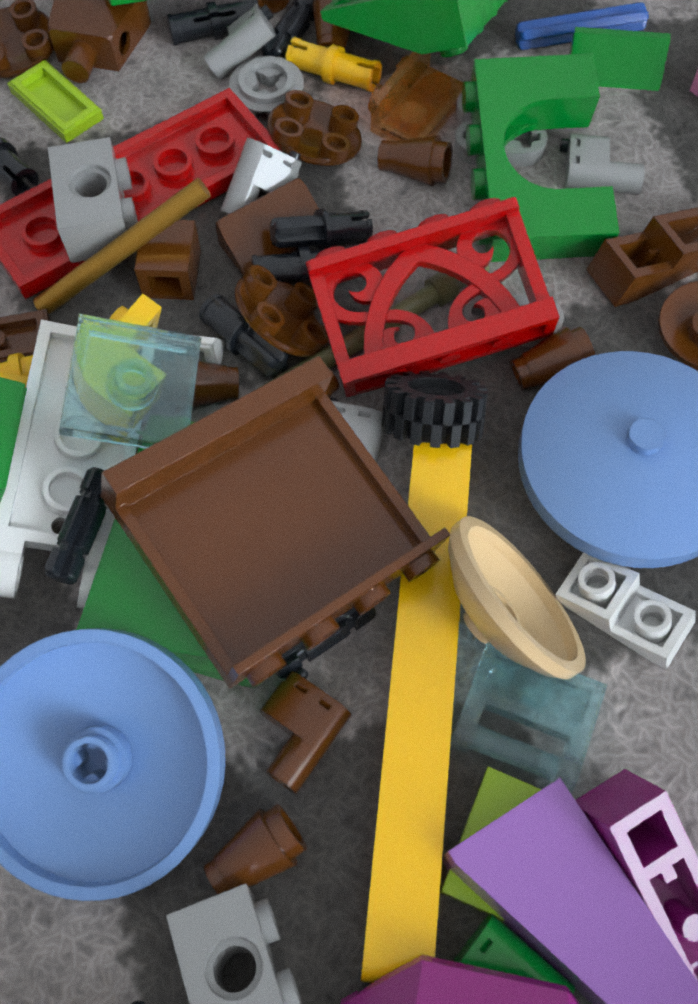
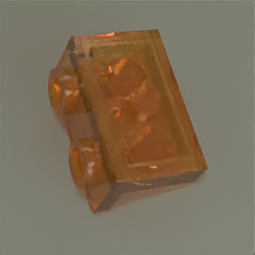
M412 52L409 56L405 55L398 63L393 75L384 85H378L370 97L368 111L371 113V132L388 141L435 136L455 113L457 98L462 92L463 82L430 67L431 53L419 54Z

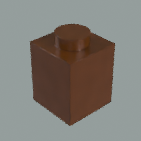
M195 220L176 221L137 250L134 270L142 294L154 299L194 300L201 256Z

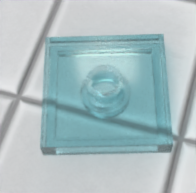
M79 313L59 435L146 449L189 426L191 423L201 337Z

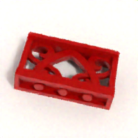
M516 197L502 201L499 198H488L475 204L469 211L450 217L446 214L433 215L423 220L418 227L398 233L394 230L382 231L371 236L366 243L347 249L342 246L330 247L319 252L315 259L306 262L309 279L346 398L385 387L386 379H391V375L394 374L403 376V372L412 371L415 374H419V371H429L432 373L553 334L560 316L553 296H549L523 223ZM496 235L507 243L510 253L506 262L490 274L484 268L492 260L494 247L492 246L486 253H478L474 250L472 244L475 241ZM456 248V253L449 251V249ZM418 267L444 273L468 285L459 293L450 307L448 329L434 332L432 327L417 314L405 310H390L400 289ZM388 269L385 275L382 277L379 271ZM516 269H518L529 304L519 306L510 292L501 284ZM359 277L363 278L366 281V286L362 291L352 292L348 290L355 302L363 305L370 304L369 311L352 312L338 305L334 299L336 286ZM482 296L484 299L477 301L473 308L481 309L484 312V318L468 321L462 314L463 308L475 297ZM339 323L354 326L365 325L364 355L349 358ZM388 323L405 324L413 328L415 336L412 340L399 344L395 341L394 335L400 331V327L385 329V326Z

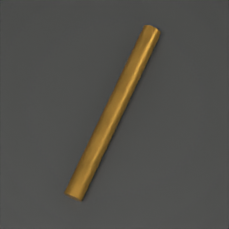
M196 178L34 298L33 303L37 310L47 309L48 314H51L211 197V194L206 185L199 178Z

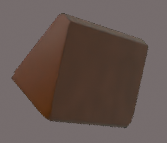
M296 178L219 219L215 224L218 243L244 276L252 266V255L284 254L297 250V247L278 248L272 245L270 239V222L272 219L314 215L316 209L319 208L304 182L300 178Z

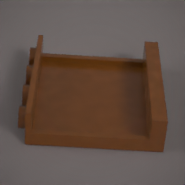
M320 356L102 472L101 498L229 689L246 678L252 687L257 686L287 664L281 656L283 653L300 642L304 644L307 650L314 648L340 628L335 620L337 617L353 607L359 615H362L391 594L386 585L402 574L411 582L427 572L440 561L435 551L450 536L448 530L443 528L430 537L325 392L333 374Z

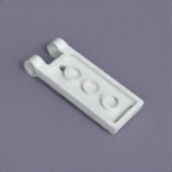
M41 320L7 486L0 502V597L15 599L22 573L25 547L52 551V548L59 547L56 544L59 534L53 532L52 526L57 521H65L75 496L81 495L79 493L81 488L79 487L86 471L91 467L100 468L105 471L136 454L141 422L128 438L123 440L90 416L76 396L73 386V365L76 339L81 327ZM149 341L137 355L150 365H152L155 342ZM106 504V514L88 555H83L86 558L77 608L84 609L115 519Z

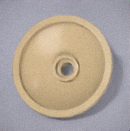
M465 516L454 524L449 537V559L455 591L466 611L463 614V618L471 633L482 643L490 642L508 659L547 677L571 679L585 668L586 658L579 635L562 604L556 599L553 591L531 563L511 542L484 521L475 517Z

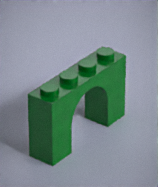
M594 53L474 59L471 80L463 81L462 84L463 113H471L472 124H468L466 130L467 155L475 156L477 167L471 171L472 200L482 201L488 198H499L502 201L516 197L520 207L519 211L537 260L594 257L605 239L618 237L620 233L613 186L567 189L542 187L523 178L510 164L505 152V146L511 140L529 131L589 127L600 98ZM495 235L476 241L478 246L485 245L486 252L492 246L494 247L491 262H502L508 259L509 247L502 238Z

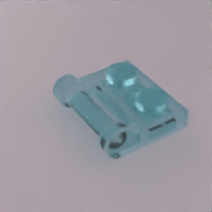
M488 642L484 648L451 738L450 747L466 754L469 748L552 782L561 778L572 794L583 766L607 684L581 674H577L571 679L547 677L508 659ZM483 709L566 741L561 757L478 725Z

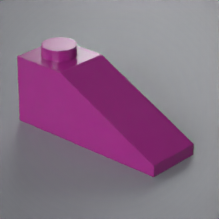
M624 769L575 801L698 982L697 854L667 791Z

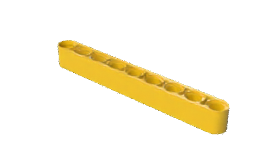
M422 442L420 446L414 445L408 506L430 537L443 528H446L450 533L452 526L467 516L472 444L467 446L460 443V446L456 448H450L447 444H440V448L430 447V443ZM449 537L435 551V554L440 559L436 565L411 582L407 580L404 574L401 575L361 971V982L366 983L375 982L382 976L421 955L435 957L461 606L453 583L448 552Z

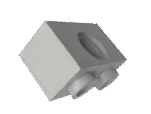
M110 137L48 147L57 229L71 263L86 261L138 222L132 197H124V190L132 189L127 160L125 157L116 159Z
M247 884L166 915L189 1004H302L290 967L278 972L270 947L271 943L281 939L268 898L256 902L255 896ZM239 953L253 955L256 962V974L252 983L240 992H227L222 982V971L226 962L232 956Z

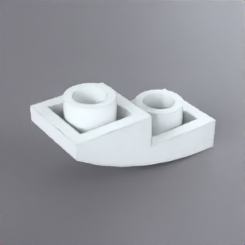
M584 552L555 594L556 599L566 608L666 670L695 623V610L641 586L639 573L624 566L604 562Z

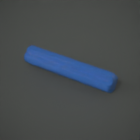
M636 2L520 21L516 25L515 41L520 50H528L572 42L575 27L642 31L646 28L648 11H646L644 3Z

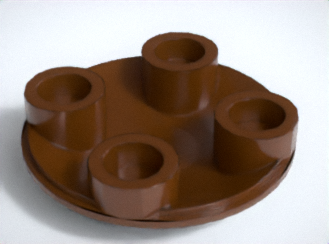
M16 0L10 7L0 9V78L16 77L23 74L43 60H47L54 50L48 32L49 17L38 10L33 0Z
M291 90L287 92L284 102L276 106L268 117V132L274 143L287 154H290V151L301 154L299 160L323 166L343 164L358 154L362 144L361 133L357 127L359 115L356 110L347 105L333 106L322 101L313 100L312 96L305 91Z
M252 265L235 286V300L239 311L250 327L269 344L291 355L311 357L322 350L329 340L325 327L314 316V311L318 304L313 289L303 283H296L292 286L289 283L277 281L269 270L260 265Z

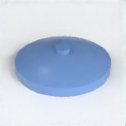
M618 351L581 359L556 373L544 384L530 404L519 438L518 463L521 480L526 494L539 516L564 541L585 554L604 562L633 568H658L684 563L698 557V371L664 356L636 351Z
M90 628L67 631L45 637L17 652L0 666V865L17 879L34 889L64 899L79 901L113 899L137 892L161 879L175 868L198 843L207 830L220 800L226 764L225 744L218 713L211 697L194 672L178 656L153 640L135 633L118 629Z

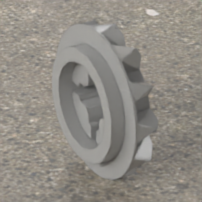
M259 56L243 62L233 71L229 80V87L254 116L260 112H266L269 116L276 106L284 102L287 92L291 90L303 91L304 79L299 68L292 62L277 56ZM258 82L267 87L275 85V92L270 93L266 89L259 91Z

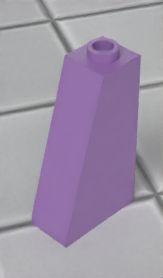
M561 778L555 780L442 856V862L447 870L450 869L505 920L503 922L573 983L575 989L592 1004H698L697 980Z

